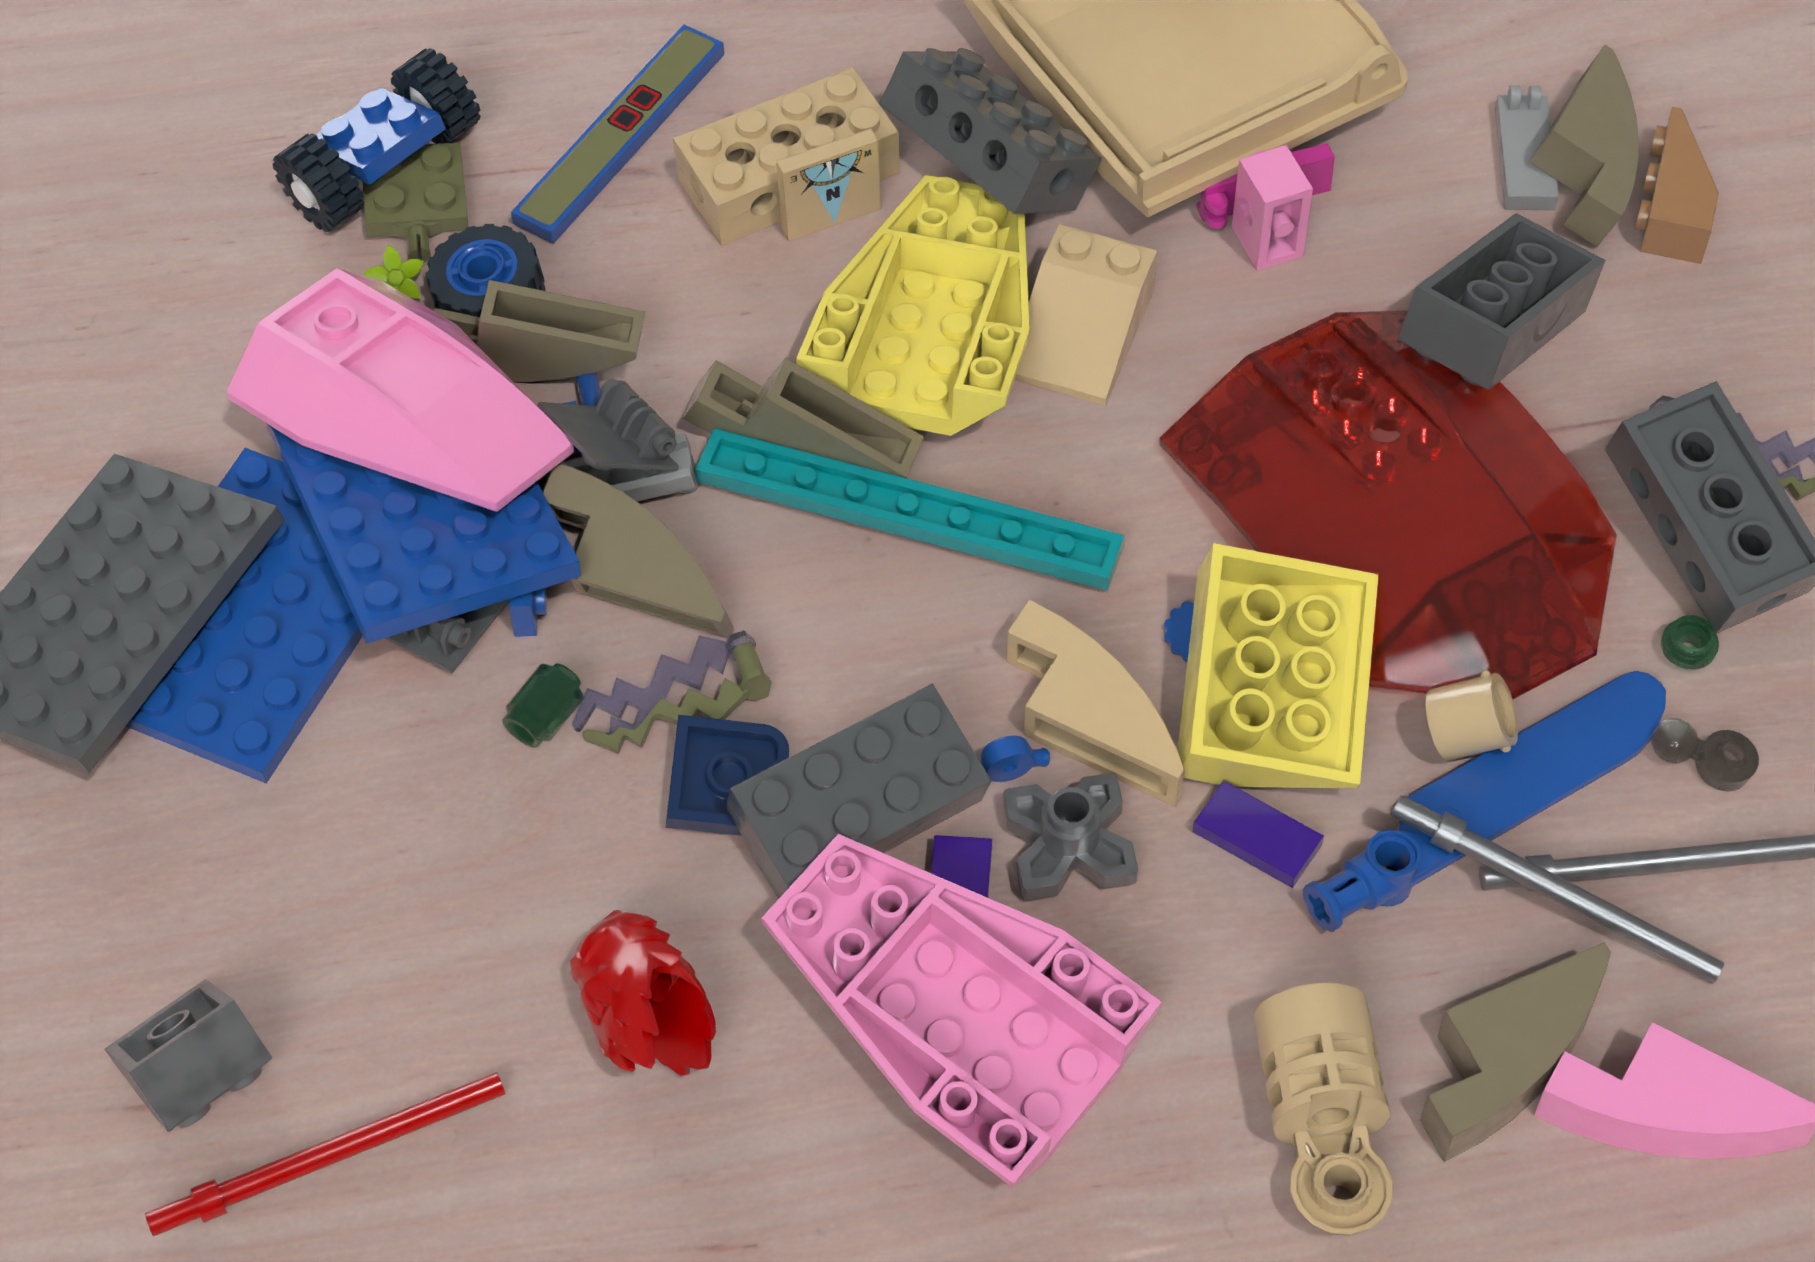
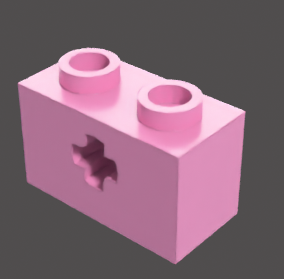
M1287 145L1268 151H1259L1239 159L1232 229L1257 271L1304 256L1313 188Z

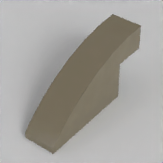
M1607 45L1602 47L1583 73L1530 160V163L1580 194L1563 225L1596 247L1600 245L1624 213L1632 195L1639 157L1637 116L1630 88L1614 50Z
M492 280L488 282L480 317L437 308L433 310L458 325L513 382L565 379L596 373L633 361L637 357L645 318V311Z
M784 358L762 386L715 360L701 378L682 418L710 434L716 428L907 478L924 438L921 434L787 358Z
M561 463L552 469L543 494L558 521L585 529L576 551L580 561L581 577L570 580L578 593L731 639L734 627L700 565L677 536L653 513L621 490L591 474Z
M1605 942L1445 1010L1438 1038L1463 1080L1429 1094L1420 1119L1444 1162L1482 1143L1514 1120L1543 1092L1565 1051L1571 1053L1584 1030L1611 954Z

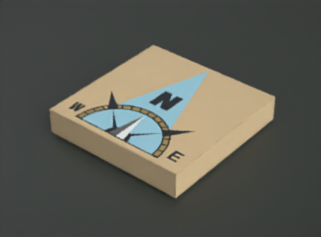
M867 129L776 161L781 226L788 241L881 209L878 140L872 129Z

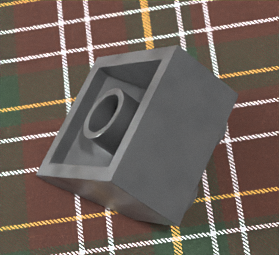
M207 979L105 1048L111 1060L154 1117L168 1131L177 1125L180 1128H184L200 1120L210 1110L211 1105L209 1103L228 1089L237 1091L251 1084L261 1074L262 1069L260 1067L272 1059V1056L234 999Z

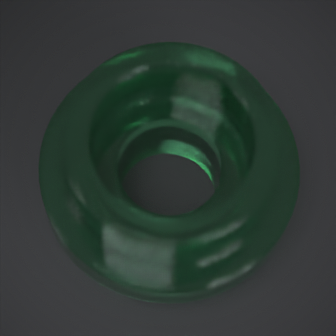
M1686 615L1671 622L1665 628L1661 637V649L1665 657L1674 665L1684 669L1695 670L1704 668L1712 663L1719 649V640L1714 627L1709 621L1696 615ZM1683 643H1690L1694 645L1696 648L1688 647Z

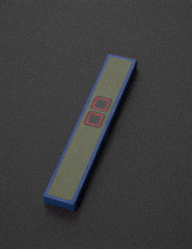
M683 24L511 211L513 224L554 244L724 56L723 42Z

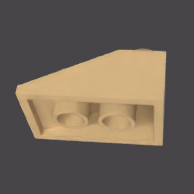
M1058 224L1041 262L1030 296L1029 339L1015 380L1106 406L1154 292L1157 250Z

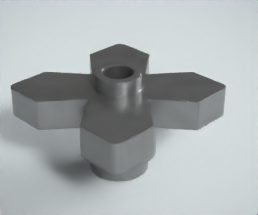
M1107 773L1082 777L1076 787L1062 788L1053 795H1050L1037 784L1004 790L1003 806L1008 830L1034 842L1017 859V874L1024 900L1058 896L1075 867L1103 889L1132 885L1137 882L1138 865L1133 843L1106 830L1122 814L1123 800L1116 774Z

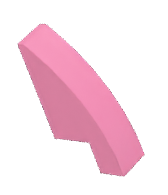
M1653 1022L1622 1080L1565 1051L1543 1091L1534 1115L1569 1132L1614 1147L1659 1156L1696 1159L1741 1158L1791 1150L1807 1145L1815 1132L1814 1103Z

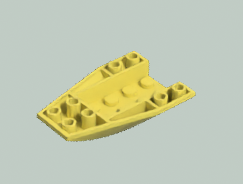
M925 175L824 291L796 358V364L912 429L952 436L1005 407L1030 332L1025 214L1012 213L978 184L957 181L949 177Z

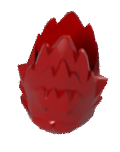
M614 910L591 928L578 945L574 957L570 960L571 975L581 990L582 1004L593 1028L600 1052L619 1068L631 1072L636 1069L635 1063L652 1069L655 1064V1058L664 1066H668L671 1070L682 1076L689 1075L690 1068L697 1070L709 1068L712 1059L711 1040L714 1039L716 1034V1021L706 993L694 975L696 973L695 970L682 957L680 950L667 943L671 934L656 928V920L641 914L622 913L620 910Z

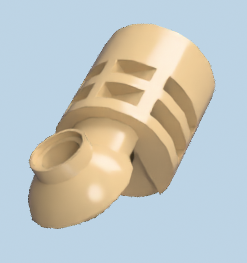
M1313 983L1293 987L1264 1000L1253 1014L1264 1075L1268 1078L1265 1082L1269 1103L1274 1108L1271 1114L1272 1125L1276 1138L1286 1144L1295 1145L1297 1160L1290 1172V1193L1299 1213L1312 1226L1324 1232L1350 1236L1367 1231L1385 1217L1393 1201L1392 1177L1386 1163L1371 1149L1369 1135L1382 1128L1390 1118L1387 1096L1382 1090L1384 1082L1380 1062L1376 1059L1378 1052L1366 995L1356 987L1339 983ZM1334 1185L1343 1186L1349 1189L1354 1197L1347 1200L1337 1199L1331 1196L1326 1191V1188Z

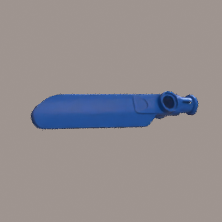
M1639 671L1625 673L1519 733L1517 743L1511 746L1509 752H1503L1501 749L1485 752L1411 794L1408 798L1442 816L1446 811L1468 822L1467 829L1492 841L1636 757L1654 738L1665 710L1666 690L1661 682L1649 673ZM1399 821L1398 830H1384L1376 833L1369 840L1365 851L1343 864L1342 872L1322 883L1312 881L1305 885L1303 888V898L1314 921L1322 929L1334 932L1342 926L1344 918L1363 907L1372 910L1378 906H1395L1403 903L1409 897L1413 886L1465 857L1466 854L1456 849L1449 853L1430 843L1431 836ZM1382 866H1390L1392 868H1395L1397 871H1391L1383 868Z

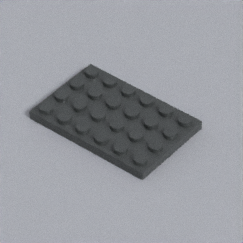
M114 453L0 592V739L90 773L285 519L278 507Z

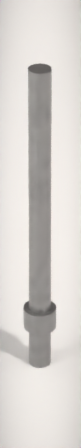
M1400 795L1390 814L1398 820L1431 836L1430 843L1449 853L1456 849L1711 983L1717 980L1722 971L1723 961L1466 828L1468 822L1447 811L1442 816Z
M1815 834L1554 860L1550 854L1526 856L1524 859L1572 882L1815 858ZM1482 866L1479 869V880L1483 890L1525 886L1489 866ZM1527 887V889H1528L1529 891H1535V890H1533V889Z

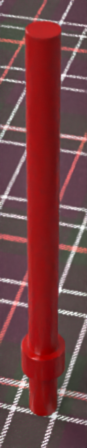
M495 1072L217 1184L214 1178L192 1187L191 1195L145 1213L150 1231L154 1237L198 1218H201L203 1223L227 1214L226 1207L506 1095L498 1073Z

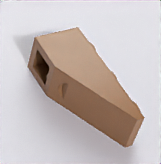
M1672 107L1667 126H1656L1650 155L1659 157L1658 163L1649 162L1642 192L1651 193V199H1641L1635 229L1644 231L1640 252L1701 264L1712 231L1719 192L1683 110Z

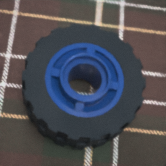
M484 224V226L475 227L474 225L465 228L466 230L460 233L455 232L448 236L449 239L443 244L440 243L435 248V254L429 258L427 263L429 270L426 272V281L434 306L437 309L480 317L489 280L545 291V280L532 242H528L526 235L520 231L517 233L512 230V227L505 225L502 227L495 226L494 224Z

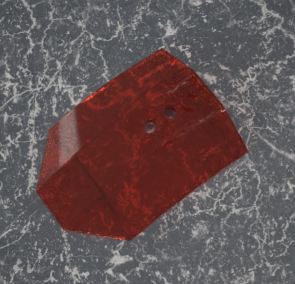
M1408 310L1335 312L1246 355L1159 438L1160 447L1221 509L1255 551L1379 574L1369 687L1427 694L1429 689L1480 677L1481 672L1487 670L1490 674H1500L1513 700L1597 655L1616 546V532L1581 475L1546 431L1501 382L1497 383L1490 390L1465 381L1459 373L1435 360L1421 356L1414 348L1398 340ZM1346 398H1349V399H1351V400H1353V401H1363V402L1356 403V404H1350V403H1345V402H1343L1342 400H1344V399H1346ZM1378 428L1390 432L1398 431L1401 434L1396 440L1391 442H1379L1370 437V433Z

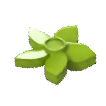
M388 244L383 255L385 267L374 266L364 271L363 274L366 277L388 284L412 299H420L418 286L410 278L415 277L421 271L424 260L409 259L401 264L399 253Z

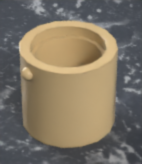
M1484 670L1481 672L1480 677L1432 688L1427 692L1425 706L1428 726L1434 745L1444 760L1451 761L1497 749L1509 752L1511 746L1517 743L1518 722L1515 706L1510 691L1500 674H1490L1489 671Z

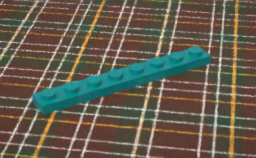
M716 428L713 429L695 468L697 482L1107 591L1124 548V535Z

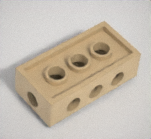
M850 67L673 138L678 180L722 246L781 222L776 161L861 131L872 129L878 140L881 181L900 173L899 132L855 69Z

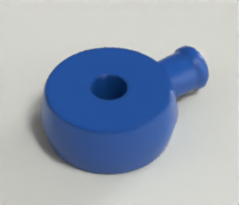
M1005 736L990 742L982 749L980 762L992 781L1005 782L1023 776L1032 766H1048L1050 753L1046 748L1032 749L1028 741L1021 736Z

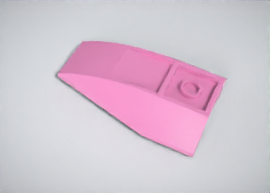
M336 268L258 322L227 389L230 401L302 446L496 512L574 452V445L567 439L566 435L458 325L382 281Z
M840 834L828 844L762 917V924L912 1111L1012 1188L1049 1160L1116 1078L1162 1004L1159 999L1066 931Z

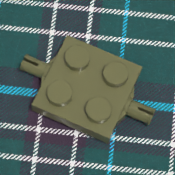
M460 142L423 145L371 185L362 181L367 237L393 235L408 238L410 259H418L417 248L421 247L422 260L424 262L429 260L431 252L428 237L442 232L464 231L468 227Z

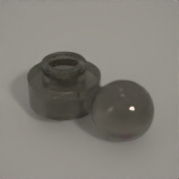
M1670 718L1658 724L1652 734V747L1660 759L1673 764L1683 763L1689 759L1695 760L1696 769L1700 777L1709 786L1717 790L1735 791L1742 788L1754 775L1759 765V755L1754 744L1746 736L1736 731L1719 730L1704 740L1698 737L1697 731L1688 721L1680 718ZM1724 751L1731 753L1738 761L1728 758Z

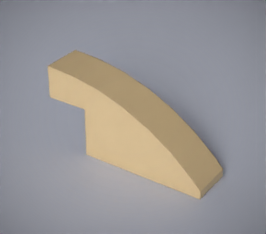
M1028 600L1009 629L1007 636V663L1042 679L1025 705L1024 736L1104 774L1114 773L1119 781L1176 807L1181 799L1184 768L1163 719L1145 691L1122 664L1092 637L1058 614Z

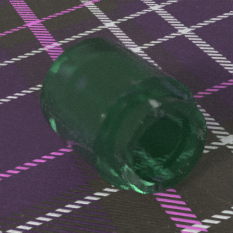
M555 663L553 666L540 664L506 705L508 713L502 719L504 727L517 740L532 748H538L543 741H551L584 699L583 693L579 688L581 685L579 677L562 664Z

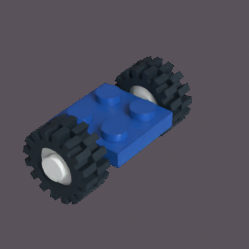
M423 49L392 72L391 84L396 87L393 89V92L380 88L364 95L357 106L340 118L327 122L322 127L321 132L316 135L312 133L310 135L308 133L273 158V169L277 172L275 176L277 181L284 185L283 192L287 197L290 196L293 199L294 203L292 205L297 211L300 209L303 211L304 218L309 223L313 220L315 227L319 230L324 229L325 232L334 230L364 206V201L362 200L364 197L363 192L356 187L359 184L358 180L371 185L430 140L436 144L439 142L440 144L451 143L478 123L481 118L478 112L481 110L479 104L473 101L477 97L473 90L466 87V84L469 82L465 76L460 77L456 73L458 68L454 63L447 64L446 56L442 53L436 54L435 49Z

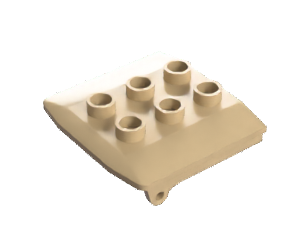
M962 0L996 52L1037 101L1052 112L1053 120L1062 128L1070 129L1082 135L1087 140L1086 146L1102 158L1096 169L1101 177L1147 218L1237 174L1239 159L1259 151H1268L1287 145L1290 150L1401 97L1408 83V71L1376 21L1356 0Z

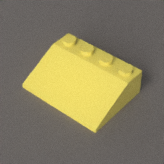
M1213 543L1197 573L1177 750L1184 768L1183 778L1218 785L1224 780L1235 787L1357 789L1360 786L1379 574Z

